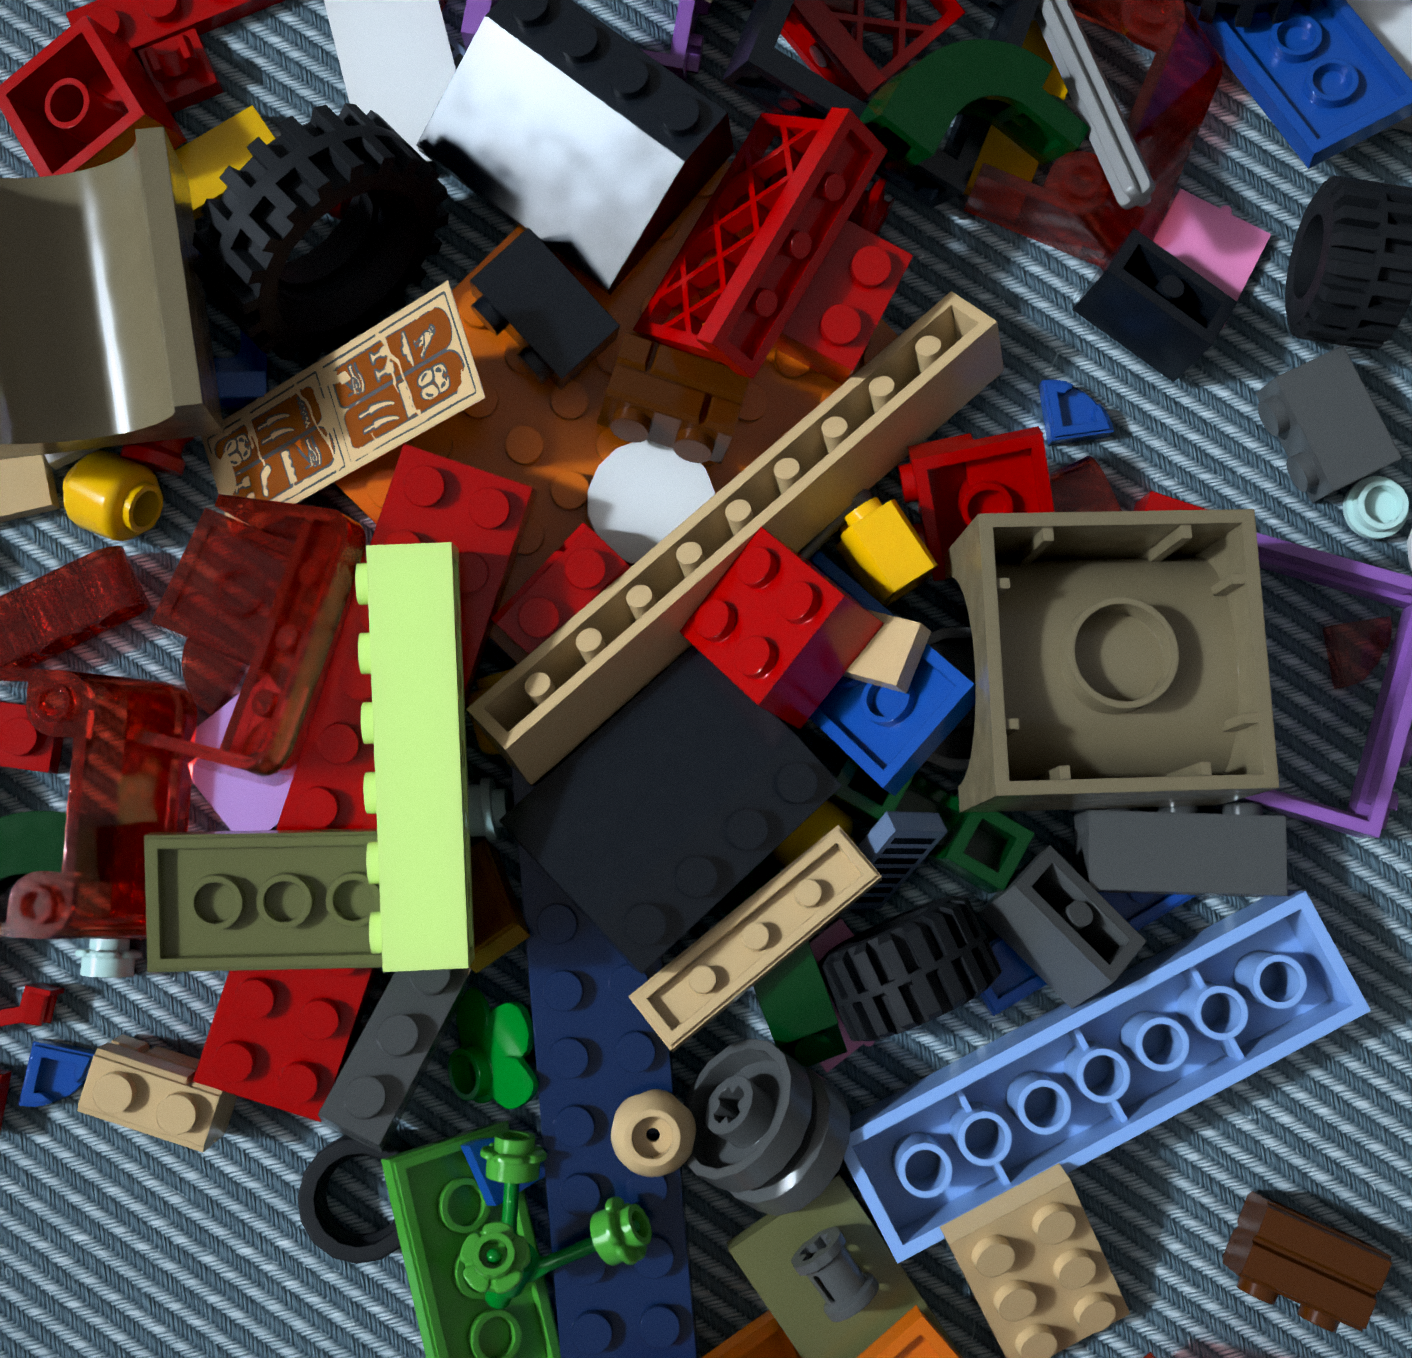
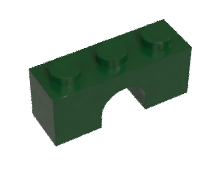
M847 754L834 775L842 786L829 799L837 803L852 816L872 827L875 826L886 811L939 813L948 832L929 852L926 858L988 894L1005 890L1035 834L999 812L959 813V798L936 787L919 775L917 771L895 796L884 790Z

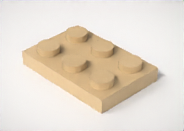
M1060 1163L940 1226L1005 1358H1051L1056 1353L1094 1333L1106 1329L1112 1323L1130 1314L1074 1186Z

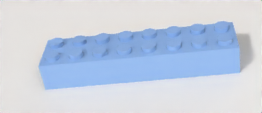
M1287 889V896L1264 897L1122 972L1113 984L1071 1009L1064 1003L850 1117L849 1144L843 1159L898 1264L945 1239L940 1226L1058 1163H1060L1066 1174L1361 1017L1370 1012L1371 1009L1307 892Z

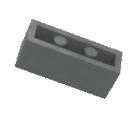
M1259 803L1222 804V814L1198 813V806L1158 807V812L1134 811V808L1087 810L1074 814V869L1097 892L1233 897L1287 896L1286 816L1263 815V805Z
M471 968L398 971L393 974L318 1113L324 1125L383 1154L447 1032L463 996L475 978V972Z

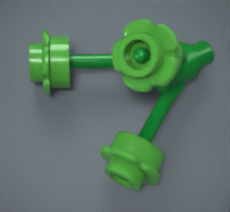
M520 1130L495 1133L494 1142L490 1143L489 1146L481 1148L480 1156L486 1159L485 1176L490 1180L504 1183L502 1222L488 1223L484 1225L483 1231L480 1233H471L462 1245L460 1259L466 1267L463 1271L466 1282L474 1290L485 1293V1300L491 1307L495 1309L508 1307L512 1298L522 1294L528 1282H534L548 1272L596 1251L602 1260L611 1266H616L623 1262L627 1265H634L645 1257L647 1244L650 1243L652 1238L649 1219L639 1205L624 1204L623 1199L620 1197L609 1198L605 1208L592 1215L590 1221L591 1237L545 1257L539 1256L535 1248L527 1242L525 1237L517 1235L516 1232L519 1184L539 1179L540 1162L547 1159V1152L543 1150L542 1146L535 1144V1135L533 1133Z

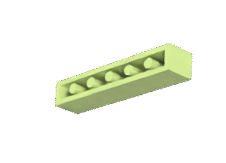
M452 542L366 545L367 563L356 564L355 586L358 604L368 605L369 632L359 634L358 660L361 674H371L372 702H363L361 706L362 739L364 744H374L375 772H365L364 805L367 814H377L378 842H368L366 868L369 884H379L380 911L370 913V949L372 954H382L383 972L469 968L475 959L459 549Z

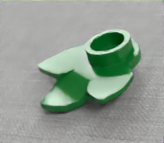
M476 987L468 989L457 1011L456 1023L461 1047L452 1052L448 1061L450 1084L458 1097L466 1101L473 1100L477 1103H487L495 1100L506 1109L522 1107L534 1098L539 1085L534 1072L525 1060L533 1049L534 1044L531 1015L525 1006L513 1001L491 1010L487 1000Z

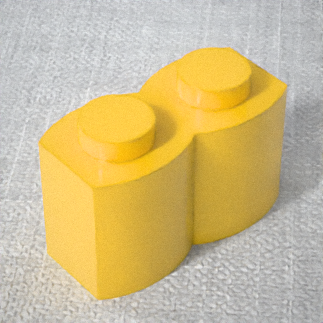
M874 497L858 506L844 518L847 523L840 528L842 540L838 543L836 549L861 587L883 606L887 607L921 585L938 568V563L895 499L882 505L878 497Z

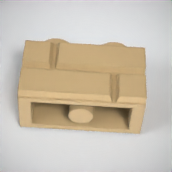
M122 1034L113 1039L111 1043L107 1042L97 1048L93 1055L77 1111L203 1153L212 1146L213 1142L218 1141L224 1136L237 1095L193 1082L200 1059L160 1046L150 1049L148 1042Z

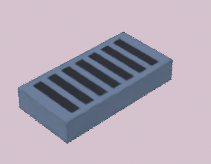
M886 811L857 846L882 875V880L847 909L882 908L948 832L939 813Z

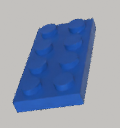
M1322 0L1320 6L1309 12L1299 2L1292 4L1288 20L1277 24L1272 23L1268 12L1253 14L1250 27H1235V14L1222 12L1216 13L1212 24L1198 21L1201 7L1187 1L1182 6L1308 169L1412 115V80L1346 0Z
M818 550L808 560L867 610L895 616L821 551ZM927 643L907 694L842 676L809 718L884 790L895 796L975 705V684Z

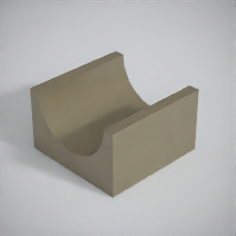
M164 127L135 129L136 141L130 150L122 156L97 167L53 176L0 178V460L224 433L205 293L202 287L203 281L195 273L193 262L200 259L199 251L192 245L196 229L189 180Z
M1254 509L977 514L944 554L946 580L955 579L963 592L971 625L975 662L974 735L968 769L964 780L958 786L959 813L1221 805L1279 788Z

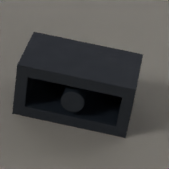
M529 227L470 280L472 295L476 299L470 306L473 312L496 336L505 330L522 348L516 354L517 359L540 384H543L550 378L560 390L563 389L617 339L620 325Z
M1133 228L1098 269L1072 310L1174 382L1212 346L1235 308L1237 301Z

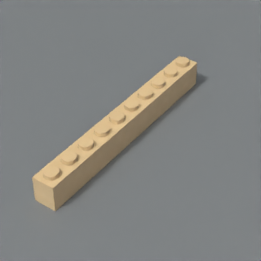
M949 292L466 708L491 745L530 786H533L692 646L679 631L760 527H763L793 550L799 552L840 516L863 489L869 490L909 455L907 446L923 443L1004 371L997 321L954 292Z

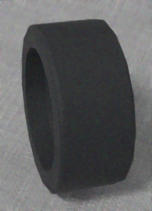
M393 1133L382 1154L343 1135L318 1152L303 1173L298 1193L300 1220L312 1242L332 1258L355 1264L381 1260L401 1248L395 1220L378 1232L360 1234L349 1231L334 1219L328 1208L326 1191L334 1171L340 1164L350 1158L370 1156L383 1159L414 1149V1147Z

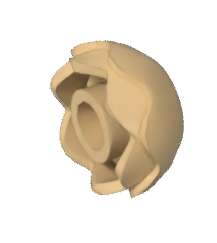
M661 1089L648 1090L627 1098L616 1110L611 1129L612 1147L618 1159L632 1172L645 1177L667 1175L679 1169L690 1157L696 1135L695 1119L692 1112L670 1092ZM655 1128L659 1131L660 1136L657 1140H650L647 1137L646 1133L649 1129Z

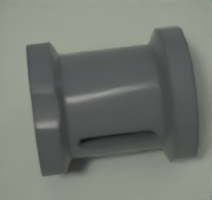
M829 1227L818 1232L802 1244L791 1259L796 1272L800 1276L807 1275L824 1299V1312L832 1322H841L860 1312L871 1302L879 1289V1283L873 1274L869 1272L863 1273L845 1248L846 1239L838 1227Z

